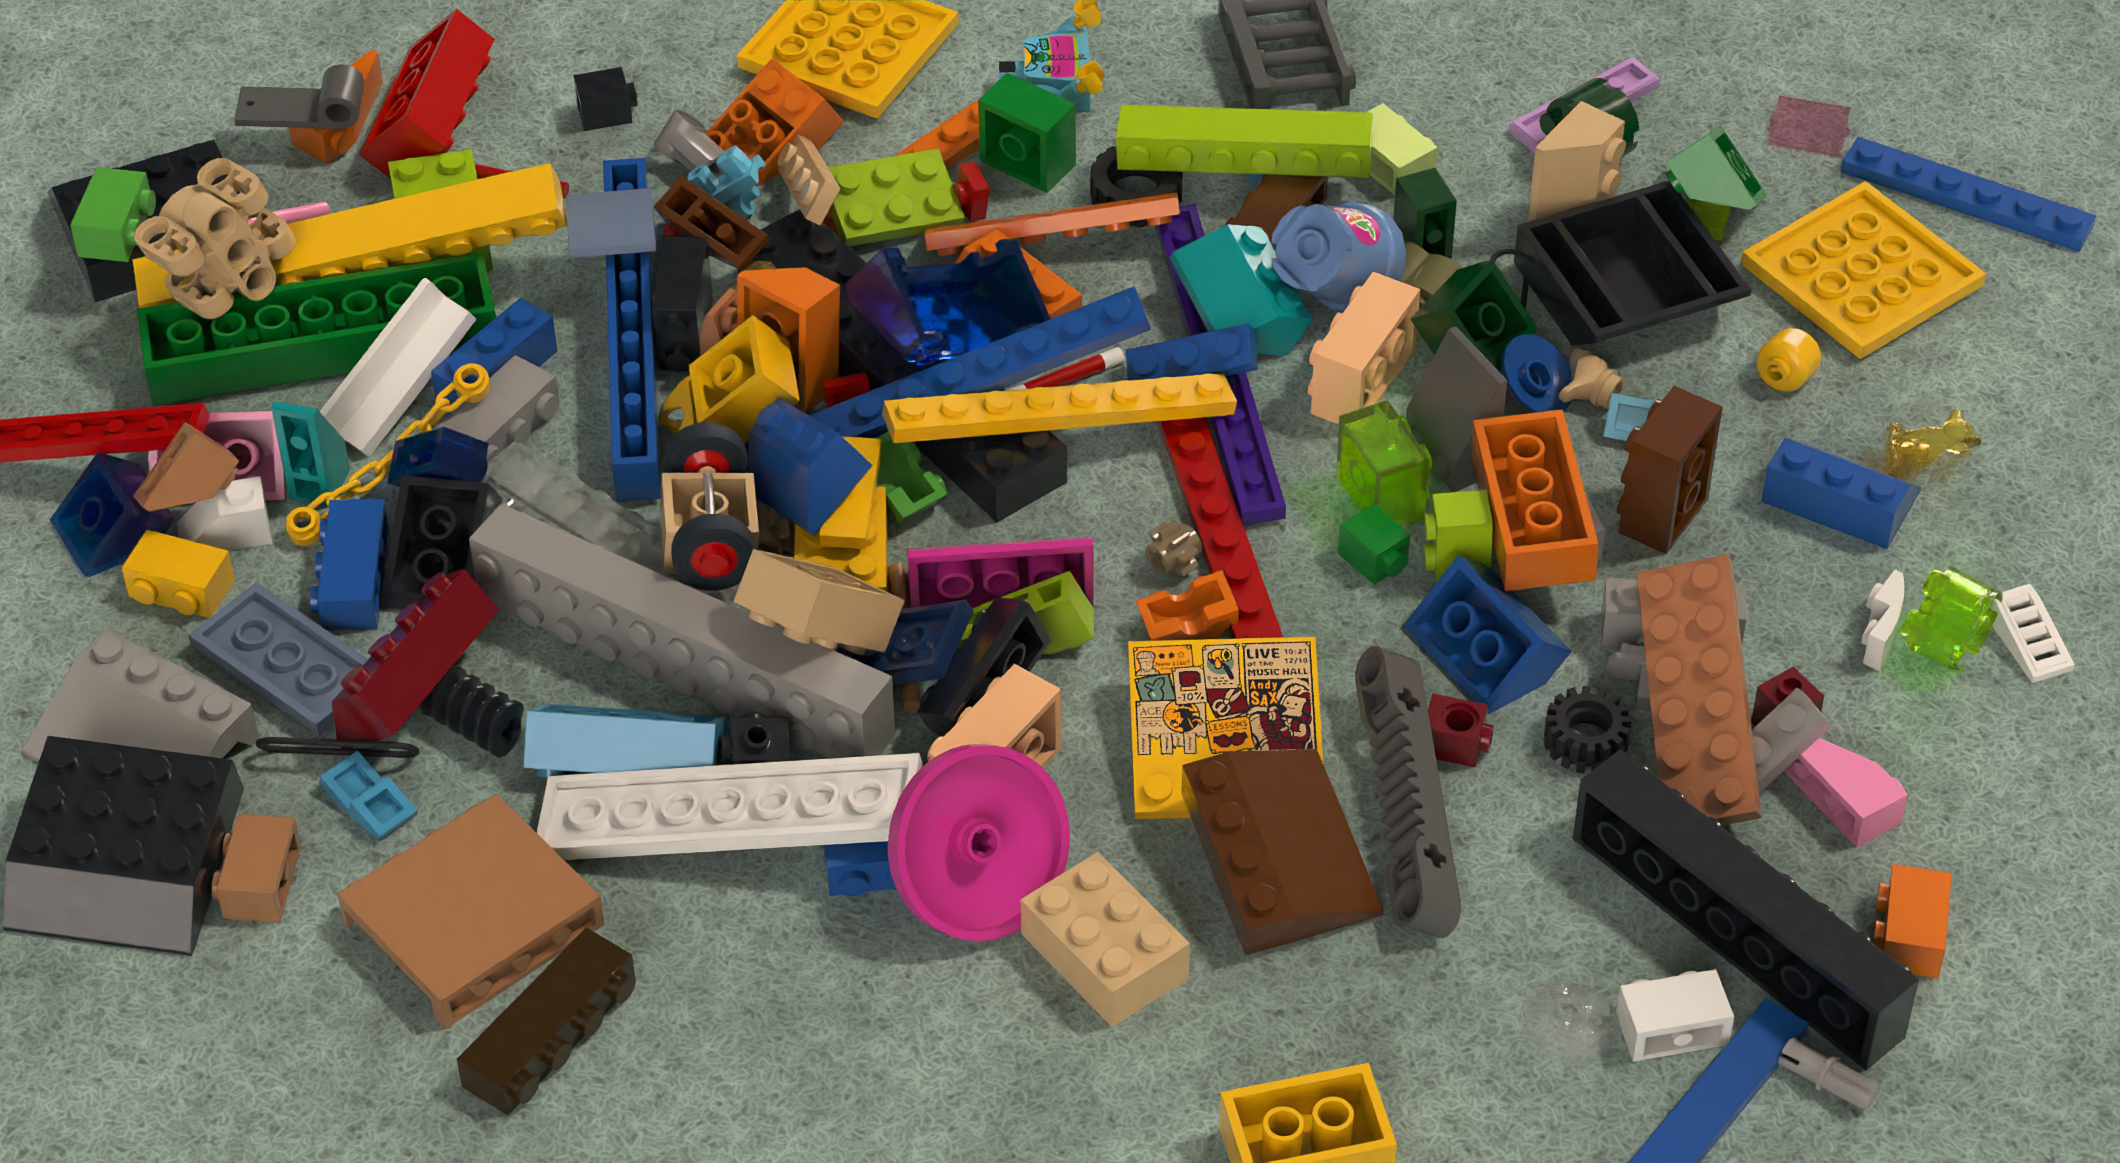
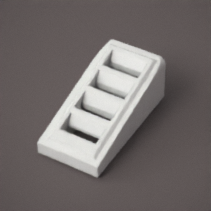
M2031 584L1995 594L1991 598L1987 620L2032 683L2073 671L2075 664L2041 598ZM2027 623L2030 624L2029 626L2023 628L2018 627ZM2037 639H2041V640H2042V641H2039V642H2036V643H2032V644L2027 645V642H2030V641H2033V640H2037ZM2049 652L2052 657L2036 661L2034 658Z

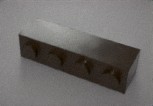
M586 927L457 1058L462 1087L507 1116L520 1103L524 1104L530 1101L535 1095L539 1083L552 1069H560L569 1059L571 1051L584 1036L589 1037L599 1029L605 1014L616 1003L621 1004L630 997L636 983L632 954Z

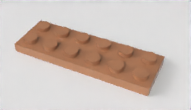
M1728 554L1638 572L1637 581L1658 779L1671 789L1681 792L1689 803L1706 816L1716 819L1721 825L1760 819L1762 815L1732 561Z

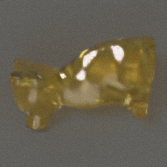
M1959 409L1949 413L1947 421L1942 428L1926 425L1916 430H1905L1900 428L1897 422L1890 423V427H1887L1885 432L1886 471L1891 476L1919 471L1930 465L1944 451L1962 456L1972 455V448L1981 445V438H1976L1973 426L1965 421L1963 410Z

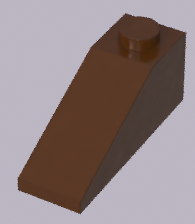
M682 175L654 206L669 228L679 237L707 238L709 256L741 271L746 268L770 240L766 233Z

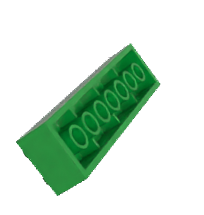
M483 252L274 286L267 297L258 301L250 300L239 292L233 293L234 302L231 308L222 316L214 319L203 318L179 302L137 308L144 370L152 404L155 406L350 373L424 278L431 281L447 298L469 311L477 319L449 354L450 356L496 318Z

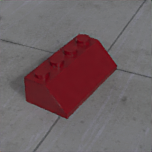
M465 569L447 575L440 572L430 578L421 589L424 593L417 603L407 606L395 618L396 628L390 634L379 638L369 648L368 653L371 657L365 664L354 668L341 681L343 689L332 701L337 739L377 741L394 736L499 611L497 606ZM341 747V748H342V749H350V748H353V747Z

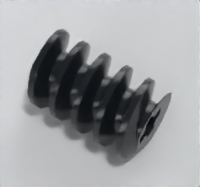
M459 666L448 670L420 704L423 714L433 717L440 724L447 725L451 731L461 734L463 738L471 742H475L478 747L490 751L493 756L498 758L506 756L514 748L521 733V720L524 712L523 704L515 699L510 701L508 695L504 692L498 691L495 693L494 686L488 683L481 684L479 677L472 674L467 676L466 670Z

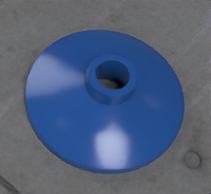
M1531 334L1520 335L1506 345L1502 353L1501 368L1503 377L1507 380V387L1514 398L1532 413L1561 409L1564 411L1567 409L1572 401L1564 403L1559 399V393L1570 384L1571 371L1560 351L1549 341Z

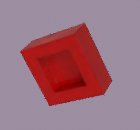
M975 162L959 164L957 182L953 183V188L960 206L970 223L986 219L990 187Z
M865 373L822 380L825 408L870 391L869 381Z

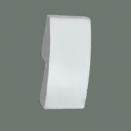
M1897 570L1892 572L1884 584L1877 583L1873 587L1866 603V607L1871 609L1868 626L1861 641L1863 645H1866L1863 664L1880 671L1892 650L1903 605L1904 577L1903 573Z

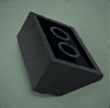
M995 598L988 609L982 610L977 615L971 634L962 647L957 648L944 678L939 679L936 685L930 686L922 696L917 713L928 729L944 737L957 724L961 713L967 707H973L985 695L988 686L995 678L1002 677L1014 664L1029 672L1032 670L1051 640L1030 603L1022 599Z

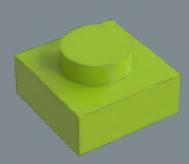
M1688 198V205L1714 240L1722 241L1731 206Z

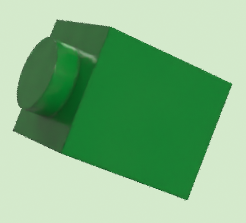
M1374 503L1340 524L1338 554L1374 585L1388 576L1394 577L1398 575L1408 564L1410 533Z

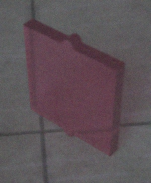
M1779 96L1775 115L1770 116L1769 122L1772 124L1769 145L1841 156L1844 139L1850 135V128L1847 127L1851 107Z

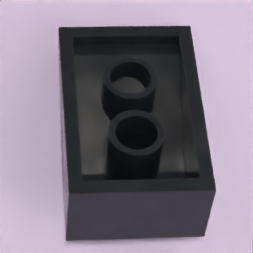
M402 475L379 603L381 608L404 610L407 606L417 603L424 595L421 591L424 584L440 572L447 575L465 569L476 582L469 538L503 501V498L490 483Z

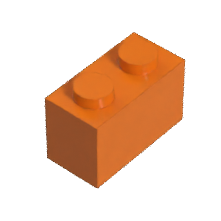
M1893 864L1889 883L1879 882L1875 911L1884 912V921H1875L1872 942L1892 959L1906 965L1912 974L1939 978L1946 949L1952 873Z

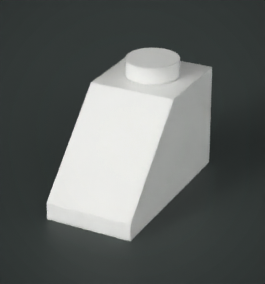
M260 476L232 481L225 490L219 489L214 498L197 501L177 522L179 538L228 551L273 544Z

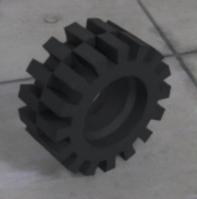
M1582 686V694H1577L1575 687L1567 689L1566 697L1559 693L1554 699V704L1550 702L1548 706L1544 730V745L1546 750L1550 749V757L1554 761L1562 757L1561 766L1569 769L1572 763L1576 764V772L1583 774L1585 766H1591V769L1594 770L1620 749L1624 753L1628 750L1632 724L1631 716H1628L1629 709L1627 705L1619 706L1620 698L1617 695L1613 694L1607 699V690L1602 688L1598 689L1597 694L1590 693L1591 686ZM1580 723H1589L1600 727L1605 733L1598 736H1583L1574 732L1570 727Z

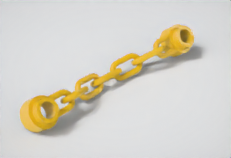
M475 363L465 364L458 368L454 374L453 382L437 395L436 404L422 420L413 422L395 440L394 449L379 462L374 461L366 464L352 474L348 482L343 486L335 489L333 492L321 494L307 507H298L291 511L285 522V527L291 541L301 546H308L320 540V520L328 518V511L320 517L319 513L315 510L318 505L326 500V504L329 507L330 500H349L356 494L367 493L386 478L387 472L404 457H410L415 454L429 440L430 432L445 413L456 410L464 402L476 403L485 399L491 389L486 369ZM475 375L479 377L474 383L468 384L464 382L467 376ZM455 389L459 398L450 405V401L443 398ZM418 428V431L424 435L408 450V446L401 443ZM374 468L373 474L377 477L361 488V482L357 479ZM350 490L349 492L339 497L340 494ZM307 518L311 520L310 524L304 528L296 526L297 522L301 519Z

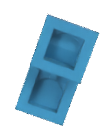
M356 751L320 776L319 785L369 834L378 840L393 832L418 813L415 806L389 776L382 779L359 751Z

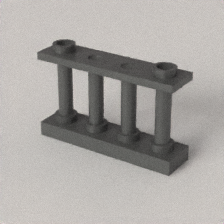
M1218 0V16L1250 109H1270V101L1276 100L1278 95L1335 88L1341 106L1349 105L1350 90L1356 88L1355 70L1353 65H1347L1327 12V0ZM1303 9L1307 10L1309 20L1257 27L1254 23H1248L1249 17ZM1316 35L1319 46L1265 53L1263 49H1257V45L1260 42ZM1322 61H1325L1329 71L1274 79L1273 76H1267L1266 74L1267 69Z

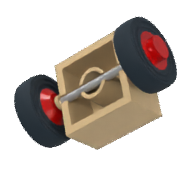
M702 422L689 425L678 431L667 445L665 452L666 473H662L660 526L664 574H677L686 584L706 591H719L738 585L742 580L753 549L758 550L759 527L754 473H746L748 464L747 451L743 440L734 430L725 425Z

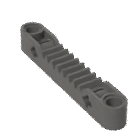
M1371 646L1365 650L1357 663L1355 683L1361 719L1365 729L1373 737L1369 743L1378 750L1372 755V760L1380 765L1374 771V774L1383 781L1377 786V791L1385 796L1379 802V805L1388 812L1382 817V822L1391 828L1384 836L1393 843L1387 849V854L1393 857V859L1386 867L1392 914L1395 922L1400 926L1437 938H1445L1457 926L1461 914V899L1421 668L1414 659L1379 646Z

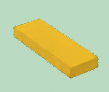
M842 436L873 466L821 526L819 534L820 546L866 549L882 454V439Z

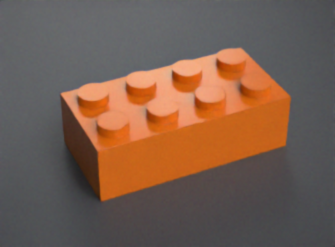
M1563 409L1473 420L1472 460L1479 489L1488 491L1493 521L1492 541L1504 590L1513 591L1595 581L1599 543Z

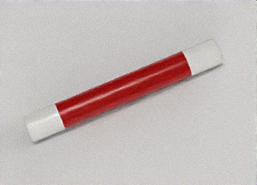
M1116 347L1008 390L1066 386L1123 364L1125 357L1122 350Z

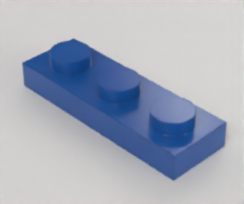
M1248 323L1127 349L1128 381L1224 373L1226 377L1258 370L1255 330Z

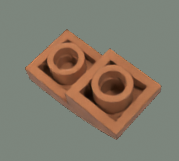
M729 288L706 314L700 334L701 355L738 327L736 289Z

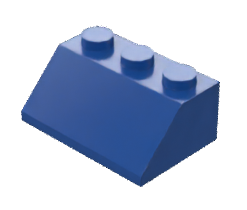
M779 397L760 412L757 422L749 431V473H754L756 499L771 509H775L776 512L813 536L873 466L838 432Z
M1784 438L1767 466L1761 502L1888 549L1918 497L1921 486L1797 440Z
M1459 555L1403 624V627L1475 702L1488 704V714L1545 685L1572 652L1513 591L1504 590L1502 580L1487 565Z

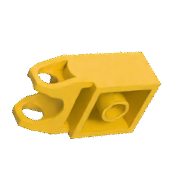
M752 315L689 365L690 375L676 386L661 405L658 423L668 428L674 434L692 424L702 422L718 423L734 430L745 444L749 441V431L757 422L760 412L772 404L777 397L792 406L800 401L789 341ZM676 409H683L684 419L683 421H673L668 415Z

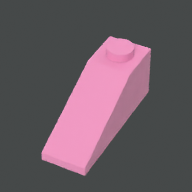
M1818 738L1784 770L1856 847L1902 823L1908 794L1896 778L1891 777L1878 763Z

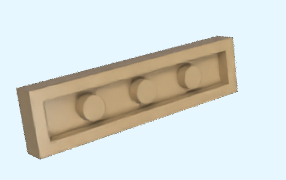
M797 134L793 143H787L782 149L777 163L780 166L778 171L805 219L821 226L840 187L813 142Z

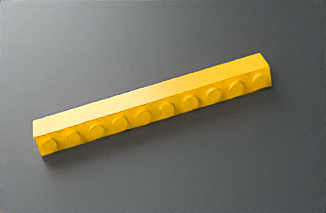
M551 163L288 223V226L295 235L296 243L286 256L277 260H270L276 274L274 286L424 262L447 254L455 256L469 253L472 248L490 244L503 246L513 242L516 238L529 235H550L556 229L567 227L560 180ZM146 256L133 259L140 308L177 302L165 286V279L169 271L149 260ZM194 276L185 278L177 287L187 284ZM205 291L202 296L204 297L210 295H208V293Z

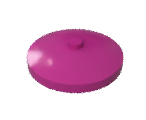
M990 744L962 745L945 751L926 763L912 777L898 799L888 835V859L895 887L907 908L915 917L931 929L944 935L969 941L998 939L1021 929L1020 899L1065 872L1070 848L1067 810L1059 789L1049 774L1037 762L1025 754L1010 748Z

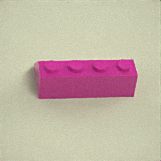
M1089 536L906 548L910 608L967 600L971 608L993 601L995 598L1003 597L1067 571L1071 572L1090 604L1094 606L1093 539Z

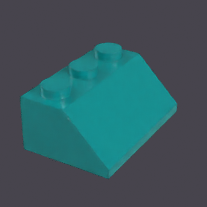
M1227 224L1181 247L1169 257L1207 331L1211 332L1249 323L1255 330L1257 354L1288 355L1312 321L1296 289L1282 281L1275 271L1272 258L1277 259L1276 253L1262 227Z

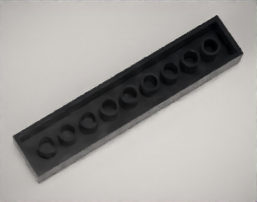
M799 209L760 229L770 237V240L743 271L806 267L840 285L839 374L842 377L865 373L869 381V389L872 391L965 354L823 222L820 226L805 219ZM1049 430L914 442L926 457L996 523L1067 483V446Z

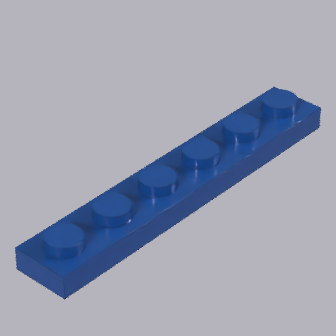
M1861 137L1856 138L1842 162V173L2078 252L2084 246L2096 219V215L2077 208L2069 207Z

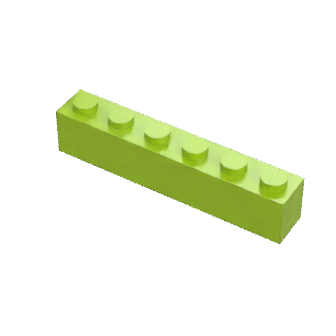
M1121 105L1116 133L1117 168L1119 170L1370 178L1373 146V113L1151 105Z

